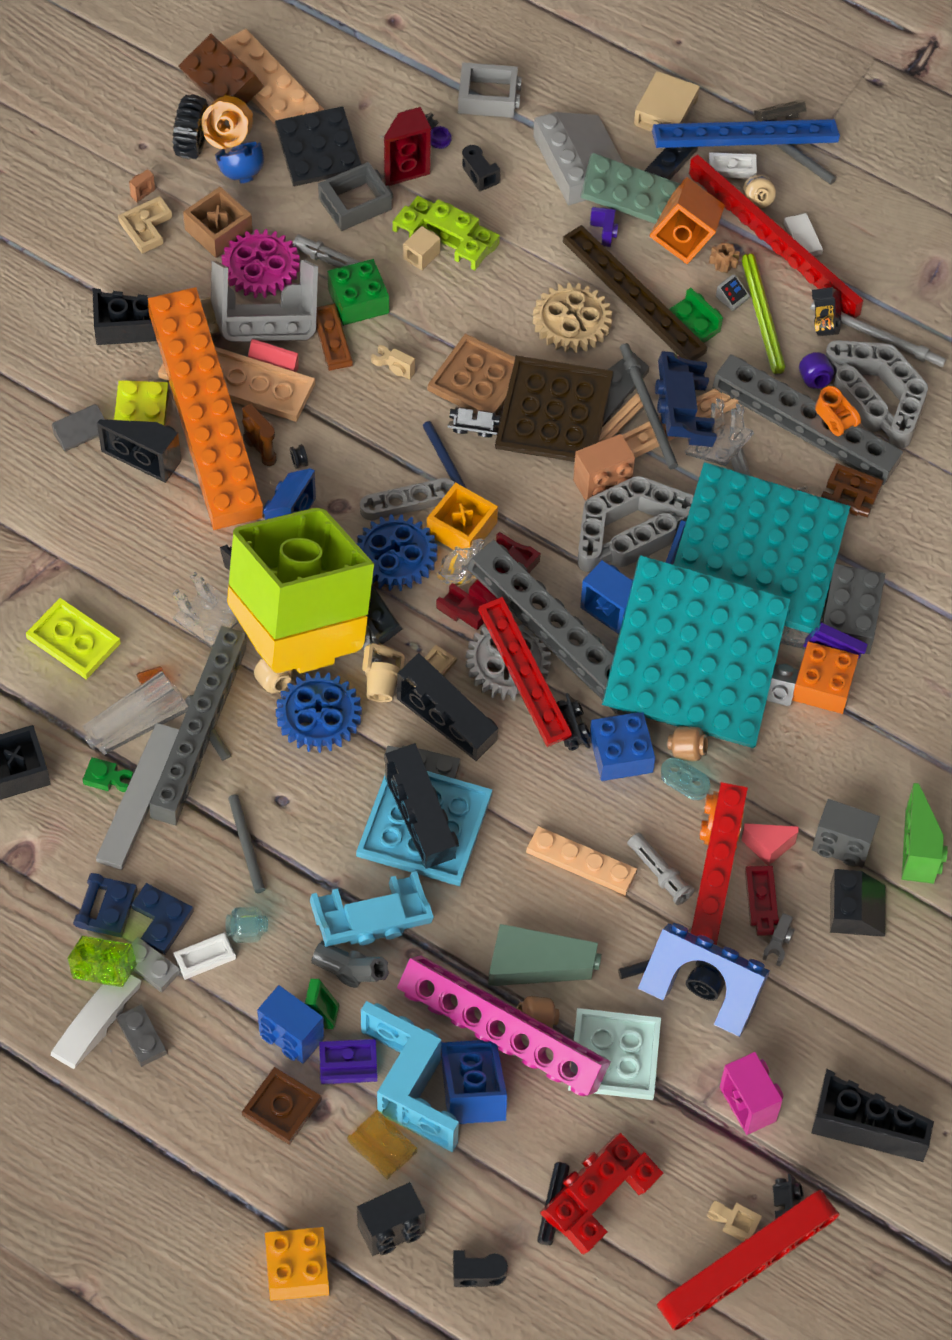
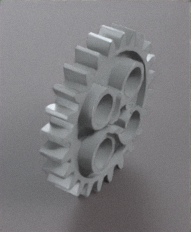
M522 623L518 628L544 679H547L549 673L547 670H550L551 662L548 661L550 660L551 652L546 651L547 646L544 643H540L541 640L537 636H533L534 633L530 629L528 631L524 630L525 625ZM482 626L481 634L475 633L474 641H469L468 649L470 650L466 652V658L468 659L466 661V668L470 669L468 676L476 677L474 681L475 686L483 684L482 693L490 689L492 690V698L497 693H500L503 701L506 695H510L512 700L515 701L516 694L519 691L510 673L508 680L504 679L505 663L498 649L491 646L495 643L488 629ZM494 667L499 671L491 672L488 668Z

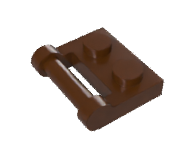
M249 403L242 408L243 438L250 447L253 446L261 454L262 463L265 466H273L277 461L276 453L273 450L275 429Z

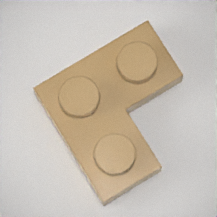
M161 196L118 215L119 223L142 254L163 244V238L154 226L172 218V212Z

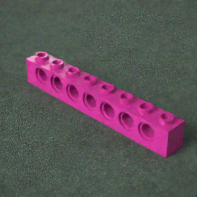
M422 955L409 959L397 986L399 990L405 992L404 996L415 1002L421 1001L428 1005L427 1009L438 1015L444 1014L451 1018L452 1024L460 1028L467 1027L475 1032L474 1035L478 1039L497 1044L501 1052L523 1059L522 1063L526 1066L543 1070L549 1079L555 1082H564L571 1086L570 1090L580 1096H589L598 1091L611 1061ZM429 981L434 985V993H431L428 989ZM452 994L458 999L457 1007L451 1002ZM475 1007L481 1011V1020L475 1016ZM499 1020L505 1025V1033H502L498 1028ZM523 1034L529 1038L528 1047L522 1042ZM547 1047L553 1052V1060L546 1056ZM571 1061L575 1062L578 1067L577 1074L573 1073L570 1069Z

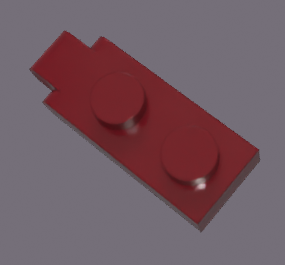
M746 866L745 879L750 926H756L757 936H772L774 934V925L779 923L773 866Z

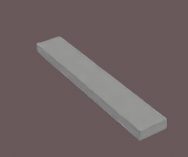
M156 723L97 854L96 861L98 863L120 870L123 869L148 813L149 803L179 729Z

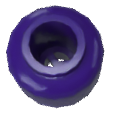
M813 352L803 357L800 361L799 372L808 387L819 389L827 386L832 381L834 369L825 354Z

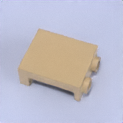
M656 71L635 110L634 126L652 132L653 124L683 123L692 104H696L698 101L700 86Z

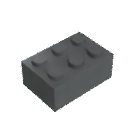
M834 564L823 623L868 644L865 654H870L876 631L885 573Z

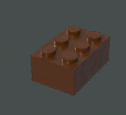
M212 33L178 65L185 76L212 102L222 96H233L247 104L264 87L256 74Z

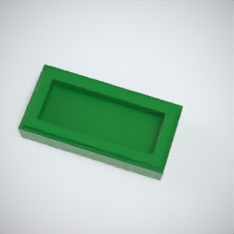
M310 979L305 1004L323 1016L324 1029H334L340 1004L320 979Z

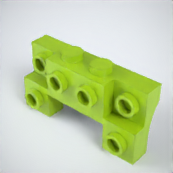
M417 195L410 206L405 205L393 220V231L397 233L400 228L409 231V238L421 226L435 232L440 237V242L456 249L454 260L459 262L463 257L471 261V269L476 270L481 262L490 253L494 252L500 241L499 234L479 225V218L439 199L434 204Z

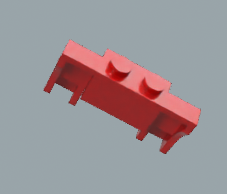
M621 1132L614 1135L597 1154L594 1151L582 1161L584 1167L578 1173L576 1171L572 1172L563 1181L565 1187L539 1212L549 1224L564 1234L582 1254L589 1252L608 1232L592 1214L624 1181L638 1195L646 1193L664 1174L645 1152L640 1154Z

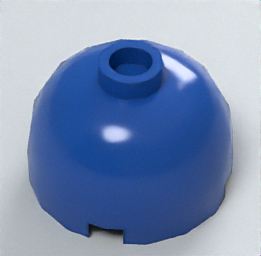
M256 141L241 143L238 146L232 147L228 153L223 149L215 154L218 167L224 176L231 180H239L240 183L254 180L253 176L260 172L264 164L262 145L260 142L257 144Z

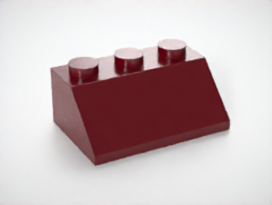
M421 107L398 113L384 136L385 186L430 175L431 127Z

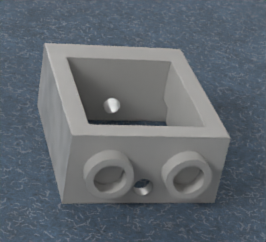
M462 63L458 114L514 118V110L519 108L520 94H516V90L521 91L522 77L517 76L518 67ZM470 83L510 84L509 97L469 94Z

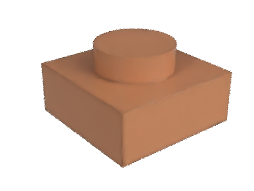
M148 169L134 176L129 181L130 194L136 202L155 191L154 174Z

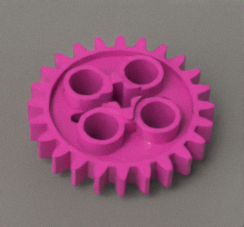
M255 229L254 235H250L248 231H245L244 238L237 235V242L230 240V248H224L221 264L228 267V285H235L236 292L244 289V296H247L250 292H253L254 298L258 296V293H262L263 297L266 298L267 292H271L273 296H276L277 289L283 291L285 285L292 284V279L297 280V272H300V256L297 253V247H292V241L286 242L285 235L277 238V231H274L272 235H268L267 229L264 230L263 234H259V231Z

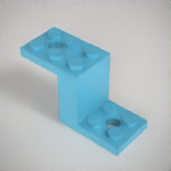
M366 1001L361 1009V1033L400 1052L377 1091V1113L453 1152L458 1144L459 1121L447 1111L439 1112L431 1108L427 1101L419 1098L441 1062V1039L434 1031L430 1029L423 1030L415 1026L410 1019L404 1016L397 1017L389 1013L388 1009L378 1003L373 1005Z

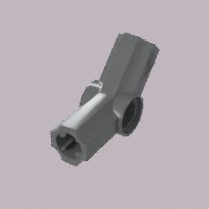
M323 940L317 945L311 959L312 964L335 974L343 984L352 988H358L361 982L385 980L389 974L388 962L383 957H366L357 951H350L348 953L334 945L325 947Z

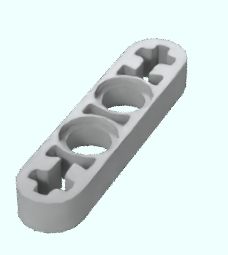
M441 478L364 496L360 501V514L366 520H378L381 516L387 518L390 514L395 516L435 507L446 495L441 489L445 488L446 491H449L454 482L448 478ZM422 492L427 495V498L419 501L413 496L416 493ZM393 498H399L403 503L399 506H392L389 501ZM383 501L385 502V508H383V504H381V502ZM368 505H372L375 510H370Z

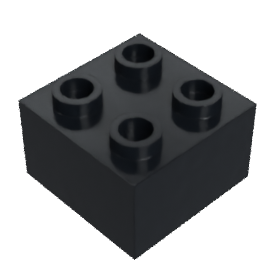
M34 725L0 734V800L51 785Z
M411 1182L357 1206V1225L372 1257L379 1253L380 1255L389 1254L395 1250L397 1245L405 1241L412 1243L421 1238L422 1233H425L426 1212Z

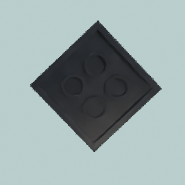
M343 106L275 121V128L293 187L326 180L361 165Z

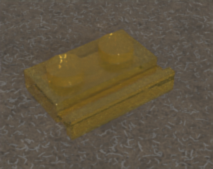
M378 1110L366 1119L352 1135L350 1134L347 1137V1141L387 1180L417 1153V1147Z

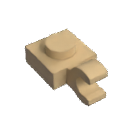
M379 345L378 353L383 356L371 355V362L374 365H389V370L397 376H403L410 380L415 374V358L395 348L390 351L387 347Z
M715 1200L707 1214V1217L714 1221L726 1223L722 1231L743 1242L753 1236L762 1218L761 1215L738 1203L735 1204L732 1210Z

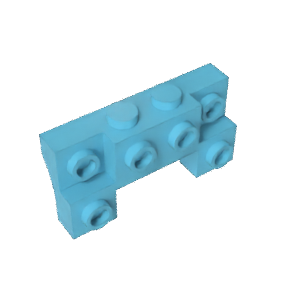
M417 871L412 872L408 878L397 880L396 876L390 877L389 887L392 894L345 904V907H343L338 889H333L330 895L318 897L317 893L311 894L310 904L316 924L320 926L325 947L349 941L351 945L359 943V945L363 946L371 944L375 939L379 938L395 939L401 936L405 929L432 923L433 913L423 892Z

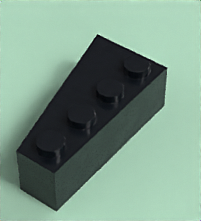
M92 288L96 345L157 341L149 315L147 295L127 296L119 291L105 293L101 292V289Z
M420 653L397 673V700L472 759L477 761L497 741L498 727L496 723L489 717H486Z
M416 743L385 753V780L425 869L455 859L456 847H459L457 836L454 831L451 832L449 829L447 814L440 806L437 792L432 786Z
M826 1069L811 1134L924 1162L930 1144L934 1121L902 1105L895 1106L887 1102L884 1096L876 1092L873 1095L859 1088V1084L851 1080L847 1082L836 1077L835 1072Z

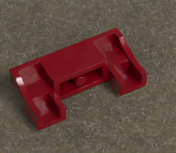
M500 531L496 535V542L499 545H503L516 562L522 563L528 573L540 562L541 553L531 546L519 544ZM495 568L500 573H506L501 568ZM478 579L470 586L469 594L452 583L449 586V593L444 598L439 596L436 599V609L457 622L461 619L478 630L484 624L478 611L479 606L498 598ZM514 586L518 591L523 590L520 586Z

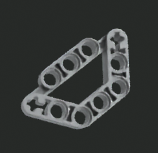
M840 340L830 342L825 355L830 360L836 375L834 387L838 388L848 402L858 411L861 424L871 432L883 430L889 437V442L897 446V448L907 447L913 437L926 399L928 385L893 345ZM862 375L879 376L900 400L894 417L888 411V406Z
M635 476L588 498L583 507L577 560L578 567L584 572H591L601 560L604 562L610 561L616 567H625L638 561L640 555L646 557L669 546L674 541L676 528L679 527L681 520L686 522L694 496L645 477ZM637 510L655 516L614 536L610 542L602 545L604 527ZM588 551H593V552H592V555H590V556L587 555V552H588Z

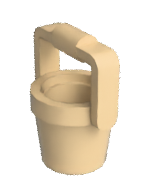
M372 643L365 647L362 669L367 676V698L369 700L382 703L393 700L397 673L404 667L405 657L403 653L382 644ZM376 652L379 655L396 659V665L385 662L371 663L372 653Z

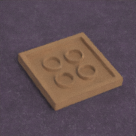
M464 334L429 382L427 391L462 408L474 409L473 413L478 415V410L496 412L497 415L505 404L515 357L468 334Z

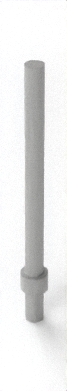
M815 301L812 302L810 307L813 311H815ZM841 312V323L911 353L920 361L925 362L926 360L942 368L944 367L947 359L931 352L930 348L912 344Z

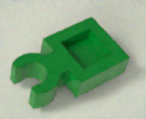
M91 757L82 779L83 785L109 791L111 785H114L119 791L126 792L128 784L121 781L123 779L131 780L133 772L127 769L117 771L116 763Z

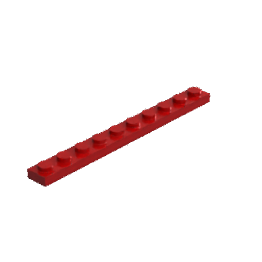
M698 154L691 158L689 175L695 182H698L709 194L723 203L726 210L731 211L737 216L743 225H747L755 232L759 239L764 240L772 247L776 254H780L810 284L815 285L818 289L833 287L841 292V311L854 318L861 314L863 299L703 158Z

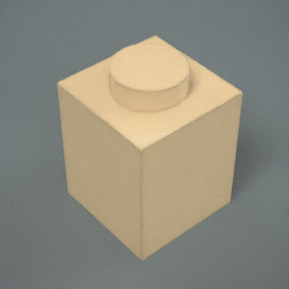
M422 226L403 243V259L421 271L440 254V237L435 232L429 231Z

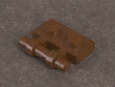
M836 463L826 488L832 489L834 492L831 494L823 491L821 497L850 506L849 511L851 515L856 517L861 515L868 518L871 508L863 506V502L874 505L881 490L883 480ZM845 494L856 499L852 502L841 498V496Z

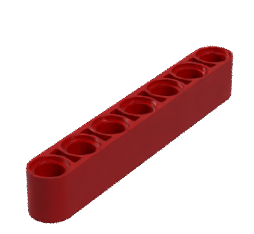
M822 1190L814 1192L658 1302V1309L674 1331L684 1327L830 1225L838 1218L839 1212Z

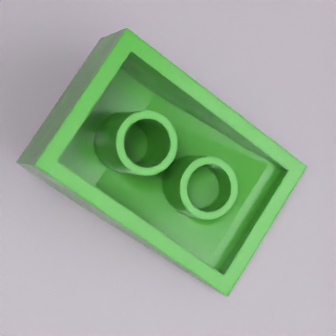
M913 783L905 808L901 880L934 884L937 874H942L943 862H946L948 846L943 845L944 835L920 785Z

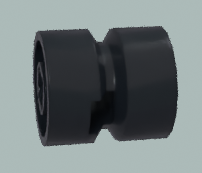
M697 960L696 967L690 972L685 984L696 996L705 1000L715 1001L723 990L725 979L715 966L708 962Z

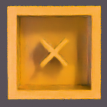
M455 482L427 517V527L430 528V535L435 536V540L470 559L497 524L498 506Z
M324 1227L265 1232L270 1301L329 1295Z

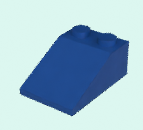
M483 1040L441 1042V1062L447 1112L455 1116L459 1124L506 1121L507 1091L497 1044Z

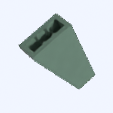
M500 924L489 971L488 985L503 986L592 979L593 970H599L602 954L597 953L598 943Z

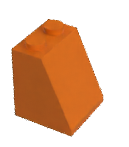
M686 177L671 195L649 237L688 264L716 233L725 205Z

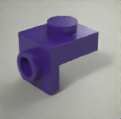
M592 207L590 225L603 227L601 244L605 247H611L612 238H617L618 224L614 223L615 210Z

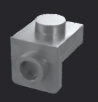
M775 664L767 701L790 706L799 669H794L787 664Z

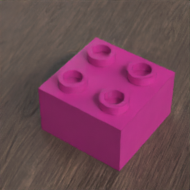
M756 1052L725 1065L720 1083V1089L746 1135L776 1122L782 1099L784 1098L777 1083L773 1084L770 1079V1072L766 1062L763 1059L760 1060Z

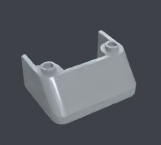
M301 260L300 284H290L283 289L281 304H236L235 292L228 287V267L218 261H212L211 302L220 334L229 341H251L252 339L258 341L306 340L312 337L316 330L318 266L307 260Z

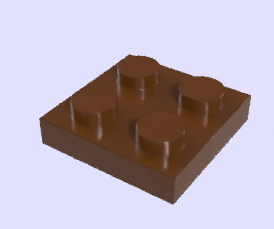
M274 1067L242 1110V1116L290 1145L321 1102L322 1096Z

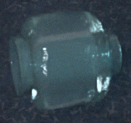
M255 906L235 907L231 914L226 916L225 927L227 936H231L236 943L258 942L262 938L263 932L268 930L267 917L263 916L260 909Z

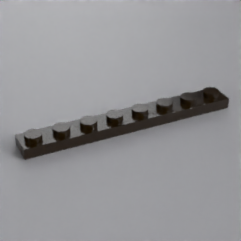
M580 225L563 236V243L679 357L695 361L707 353V346L586 228Z

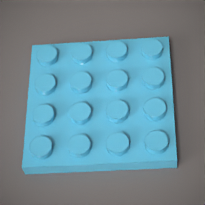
M427 771L432 786L437 792L440 806L447 814L449 829L451 832L454 831L457 836L459 847H456L455 859L425 869L384 776L357 848L356 857L411 873L417 871L418 875L461 886L493 790Z

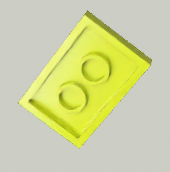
M118 380L114 420L158 422L165 426L169 391L168 382Z
M61 598L26 632L28 640L86 680L121 644L120 638Z

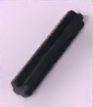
M562 1162L554 1164L545 1206L565 1187L563 1181L568 1177L570 1168L568 1164ZM543 1216L537 1242L550 1246L553 1243L556 1228L549 1224Z

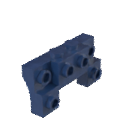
M661 351L658 359L660 379L656 381L655 393L659 394L657 411L661 413L662 424H666L667 436L688 438L689 445L713 447L717 439V433H712L715 419L695 417L698 410L695 390L706 391L709 383V377L704 375L707 362L687 360L679 357L674 352Z

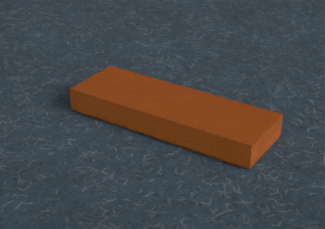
M330 304L317 307L316 330L328 370L353 366L336 305Z

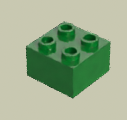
M374 259L327 271L328 290L333 303L336 305L343 326L389 314V294Z

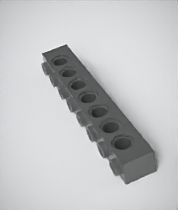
M730 354L715 375L713 389L715 388L720 393H725L731 399L738 400V403L855 470L883 480L882 485H885L900 462L903 454L902 450L898 449L894 444L877 437L873 432L866 431L859 426H851L844 430L841 436L834 435L828 430V425L820 415L817 414L815 410L817 402L813 401L809 396L790 388L786 383L774 379L765 371L751 366L744 359Z
M493 539L472 557L468 570L497 598L503 597L509 610L603 700L608 681L607 676L610 673L614 653L609 652L602 645L601 640L584 627L578 617L572 616L559 599L554 598L546 591V587L542 582L535 580L522 563L516 562L509 555L508 550ZM495 568H501L506 573H500ZM514 586H520L524 591H518ZM533 604H539L543 609H537ZM551 622H557L561 627H555ZM570 640H576L580 645H574ZM589 658H595L598 663H592ZM611 708L615 713L619 711L618 709Z
M221 625L149 803L151 819L177 825L210 742L212 731L217 724L247 648L245 632Z

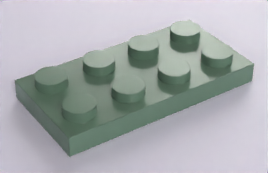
M592 153L587 166L581 198L656 224L671 195L679 187L680 183Z

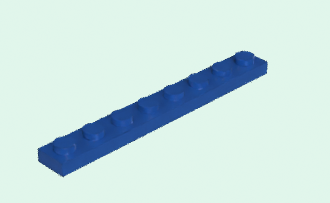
M835 119L653 124L652 128L656 148L838 143L840 138Z

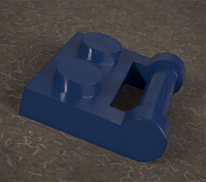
M90 873L87 880L89 886L80 912L75 916L73 924L81 929L122 938L137 892V885L105 878L97 873ZM103 889L106 890L97 919H91L89 917L98 890Z

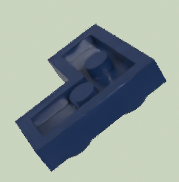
M148 883L144 885L132 903L133 910L153 920L141 937V940L163 955H166L194 912L191 905Z

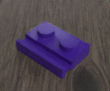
M822 622L819 628L816 627L806 637L803 647H806L809 641L859 655L858 659L861 657V654L866 653L868 644Z
M376 1039L319 1042L321 1084L378 1082Z

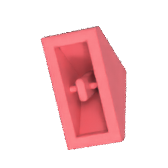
M744 823L741 841L769 866L796 843L798 827Z

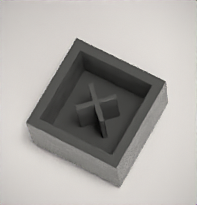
M828 799L817 828L812 851L817 852L822 857H832L843 861L846 865L863 868L880 816Z

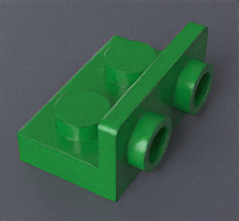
M692 288L686 290L685 299L669 309L703 343L721 332L723 320L721 313L709 305L700 293H696Z

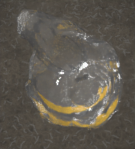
M484 539L473 540L470 548L455 546V549L442 559L437 578L443 584L451 585L453 583L456 586L466 585L473 580H477L468 570V566L472 557L483 549Z

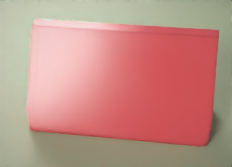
M255 339L251 340L249 358L290 371H298V353Z

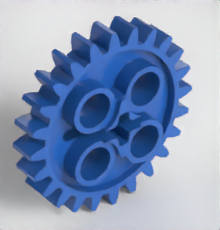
M390 514L389 521H385L381 516L380 524L377 525L371 521V529L363 527V535L357 536L358 543L356 544L374 563L372 584L378 581L379 589L384 584H387L389 591L393 589L394 585H397L399 591H402L404 584L412 589L413 581L422 584L421 576L429 578V570L435 569L434 562L437 561V544H435V536L430 535V528L422 529V521L413 524V517L404 521L402 514L398 520H394L393 515Z
M316 672L315 678H311L306 673V680L304 681L296 677V685L288 683V692L281 691V699H277V726L281 727L282 736L288 735L289 743L297 740V748H301L306 744L308 752L312 750L313 746H317L319 753H321L323 746L332 751V744L334 743L342 747V738L350 741V733H357V725L361 724L360 715H362V707L360 706V697H356V689L349 690L348 681L340 684V676L331 680L330 673H327L325 678H321L319 672ZM331 698L336 699V701L329 702L327 700ZM303 699H309V700H310L309 702H306V703L301 702V700H303ZM331 721L337 722V724L335 725H329L327 723ZM304 722H309V723H311L310 725H307V726L301 725V724L304 723Z

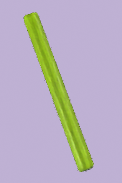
M752 253L744 254L742 256V264L770 367L774 374H782L785 371V363L756 258Z

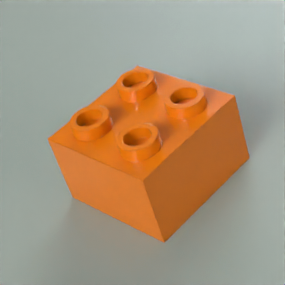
M808 641L792 701L843 714L859 655Z

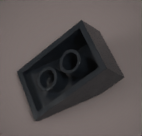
M100 419L97 422L101 452L166 483L181 463L179 434L170 426L146 421Z

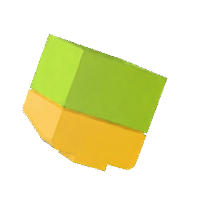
M312 508L238 526L233 530L227 603L257 652L275 673L296 669L299 673H304L333 665L336 657L355 653L363 647L374 563L334 518L322 508Z

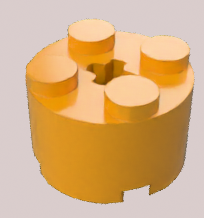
M222 96L215 100L205 110L201 118L205 139L211 145L220 149L238 146L250 133L253 125L252 111L245 102L233 96ZM225 119L230 121L229 126L225 125Z

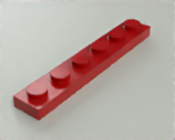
M500 597L479 606L478 611L546 747L571 738L572 733L504 598Z
M723 782L720 784L691 934L697 937L698 935L706 936L712 939L715 945H717L748 790V787Z

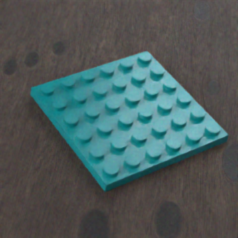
M704 462L673 565L790 599L784 626L810 634L820 624L850 506Z
M640 555L602 705L629 713L644 712L646 718L677 727H699L708 736L754 748L760 731L790 599Z

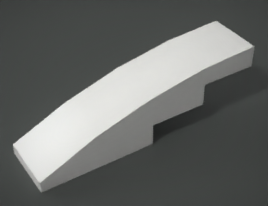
M118 967L76 1016L51 1051V1056L75 1069L106 1036L107 1028L117 1019L116 1016L123 1012L124 1004L139 990L141 980Z

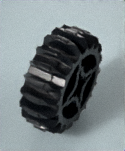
M185 95L181 99L173 126V150L175 155L184 159H197L205 143L201 118L209 106L207 100L199 95Z

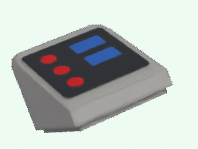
M734 274L719 284L716 291V298L732 311L750 298V295Z

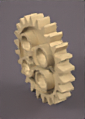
M570 283L567 284V288H563L558 284L557 291L550 287L549 294L542 293L541 300H536V307L533 308L535 332H540V340L547 338V346L555 343V350L563 346L565 353H567L569 348H573V351L577 353L578 347H581L586 352L588 345L596 348V342L602 343L604 336L609 335V328H611L612 311H609L610 304L605 303V296L598 297V290L592 293L589 292L590 286L585 287L583 290L580 283L575 288H572Z

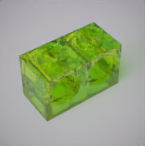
M81 936L67 958L73 979L118 987L124 986L137 965L132 944Z

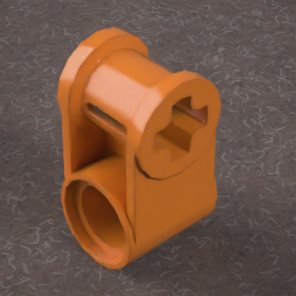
M827 386L821 390L815 410L834 435L841 436L844 430L851 426L856 427L860 425L861 418L858 411L848 402L838 388Z

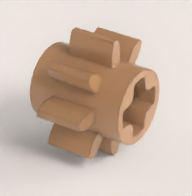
M721 242L717 247H712L709 264H714L715 271L728 273L731 268H737L740 252L735 251L733 244Z

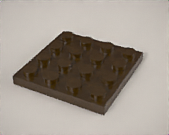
M516 355L495 448L575 462L576 451L599 442L614 376L613 371Z

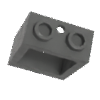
M369 162L318 183L319 200L341 231L392 210L393 192L388 185L385 186L377 169L374 170ZM367 184L376 198L347 210L338 195Z

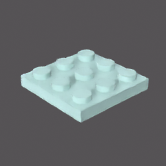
M577 1008L574 1041L611 1061L595 1094L647 1100L654 1099L661 1024L660 1017ZM572 1061L571 1071L577 1074L578 1067L576 1063Z

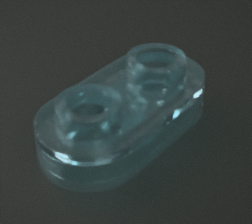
M669 758L663 762L660 775L664 783L692 800H701L707 796L710 789V780L704 773L678 758ZM670 768H678L679 771L674 772ZM698 781L701 785H694L693 782Z

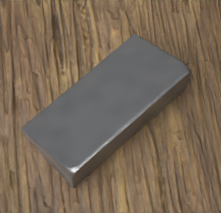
M93 404L52 423L53 434L65 452L99 437L97 422L100 419H105L98 405Z

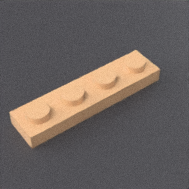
M539 826L527 847L526 853L623 895H626L637 873V868Z

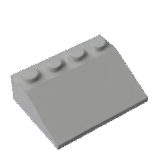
M554 112L534 118L533 137L568 206L586 201V199L581 198L589 158L592 153L623 163L599 115Z

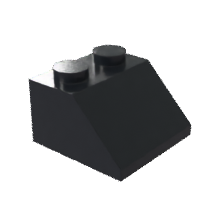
M834 869L830 883V933L885 937L886 885L863 871Z

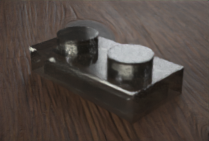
M797 100L754 110L755 120L778 121L777 118L783 116L786 119L799 117L800 112L807 110L805 102Z

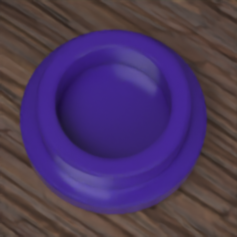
M437 126L431 130L432 147L442 149L450 145L452 136L447 128Z

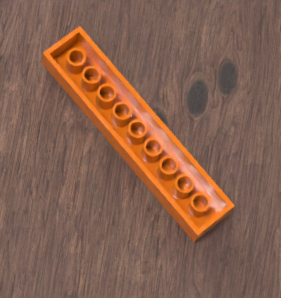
M194 287L148 298L150 319L213 530L262 519V501L197 288Z

